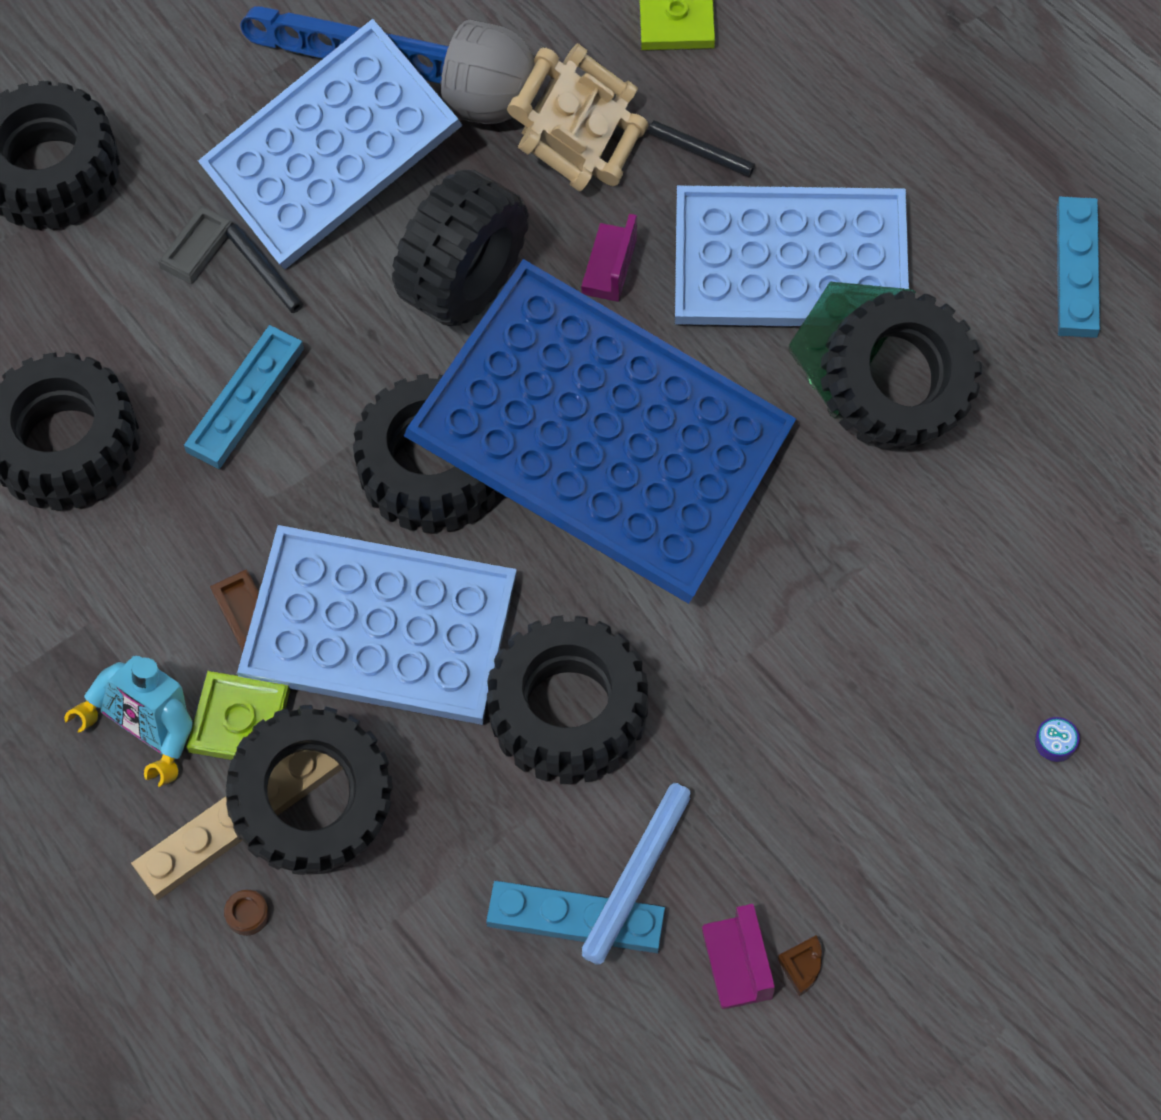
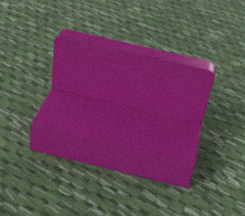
M629 213L625 228L600 223L581 285L582 294L619 302L637 241V215Z
M754 904L736 907L735 918L704 924L702 926V933L720 1007L722 1009H729L773 999L775 986Z

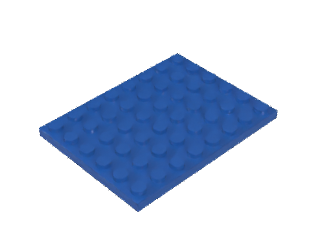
M523 259L406 429L404 437L689 604L792 428L796 418Z

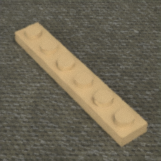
M299 751L285 757L276 765L268 781V798L275 814L278 816L340 772L342 767L333 758L316 751ZM226 797L131 863L157 901L242 841L236 835L232 820L228 816Z

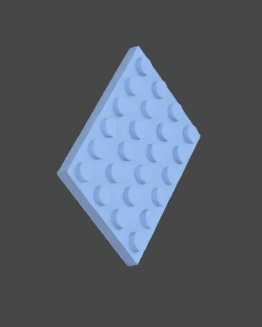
M372 19L205 154L198 162L285 270L458 130L462 124L392 40Z
M677 186L675 324L837 327L843 319L868 300L872 301L878 295L888 292L895 296L901 290L909 291L905 189Z
M278 525L237 671L238 677L288 685L290 689L483 725L488 704L487 680L489 670L495 668L494 658L501 647L517 569Z

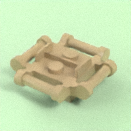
M577 43L570 50L563 63L559 61V57L554 51L548 48L539 49L534 58L535 66L518 97L512 98L507 111L513 118L525 126L522 131L524 136L518 148L527 155L532 153L569 179L571 181L570 185L580 192L588 184L592 175L607 185H618L623 176L621 169L638 137H642L647 130L648 122L644 117L638 114H631L626 110L638 87L630 81L623 82L586 54L587 50ZM577 66L586 72L582 77L575 73ZM548 74L552 78L533 110L531 103ZM618 125L625 132L607 163L600 159V156Z

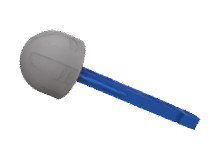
M260 6L251 8L240 22L242 33L253 43L273 48L278 45L287 51L319 58H325L360 29V27L289 12L280 15L279 10ZM252 19L261 22L265 26L266 31L256 28ZM466 20L457 28L449 46L386 33L426 81L441 84L442 100L457 118L483 124L501 123L513 118L508 113L507 107L513 97H518L535 66L534 57L530 49L516 33L505 27L474 20ZM284 26L294 29L298 33L299 38L290 36ZM317 33L327 36L331 40L332 45L324 44L318 38ZM417 55L429 58L433 67L422 64Z

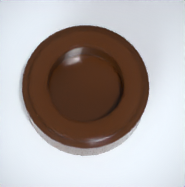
M241 890L231 895L224 907V917L232 931L239 935L249 936L258 933L265 927L269 918V909L265 899L258 892Z

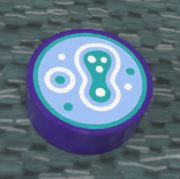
M1052 717L1042 722L1035 736V746L1038 752L1044 758L1054 762L1069 759L1075 753L1079 744L1077 728L1072 722L1061 717Z

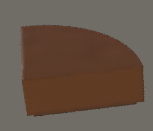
M816 935L778 955L777 960L799 997L813 986L820 972L822 950Z

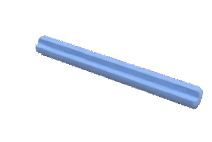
M673 783L666 791L582 947V957L587 961L597 965L604 962L690 801L691 792L687 787Z

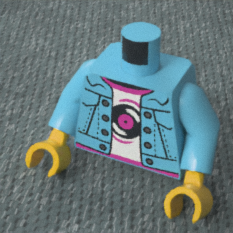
M133 656L127 663L118 662L101 671L84 695L86 702L80 703L65 714V722L68 723L79 715L82 719V726L77 732L80 733L97 722L98 712L96 708H101L102 714L162 755L161 760L148 764L145 767V779L148 781L160 774L158 787L173 782L178 777V767L174 759L180 758L192 729V719L186 710L181 685L159 670L156 662L150 658Z

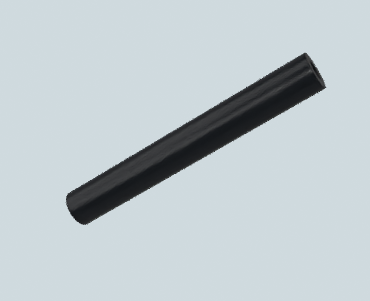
M654 120L650 125L648 134L747 177H750L754 171L755 163L658 121Z
M238 225L231 226L226 231L227 237L291 313L298 312L303 307V302Z

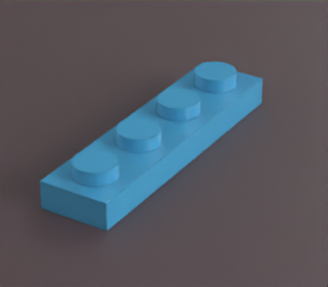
M1059 197L1058 336L1097 338L1100 330L1097 198Z
M269 325L185 442L184 448L186 453L220 469L304 350L303 342Z
M494 881L486 923L487 927L585 942L609 898ZM635 902L612 946L658 953L665 907Z

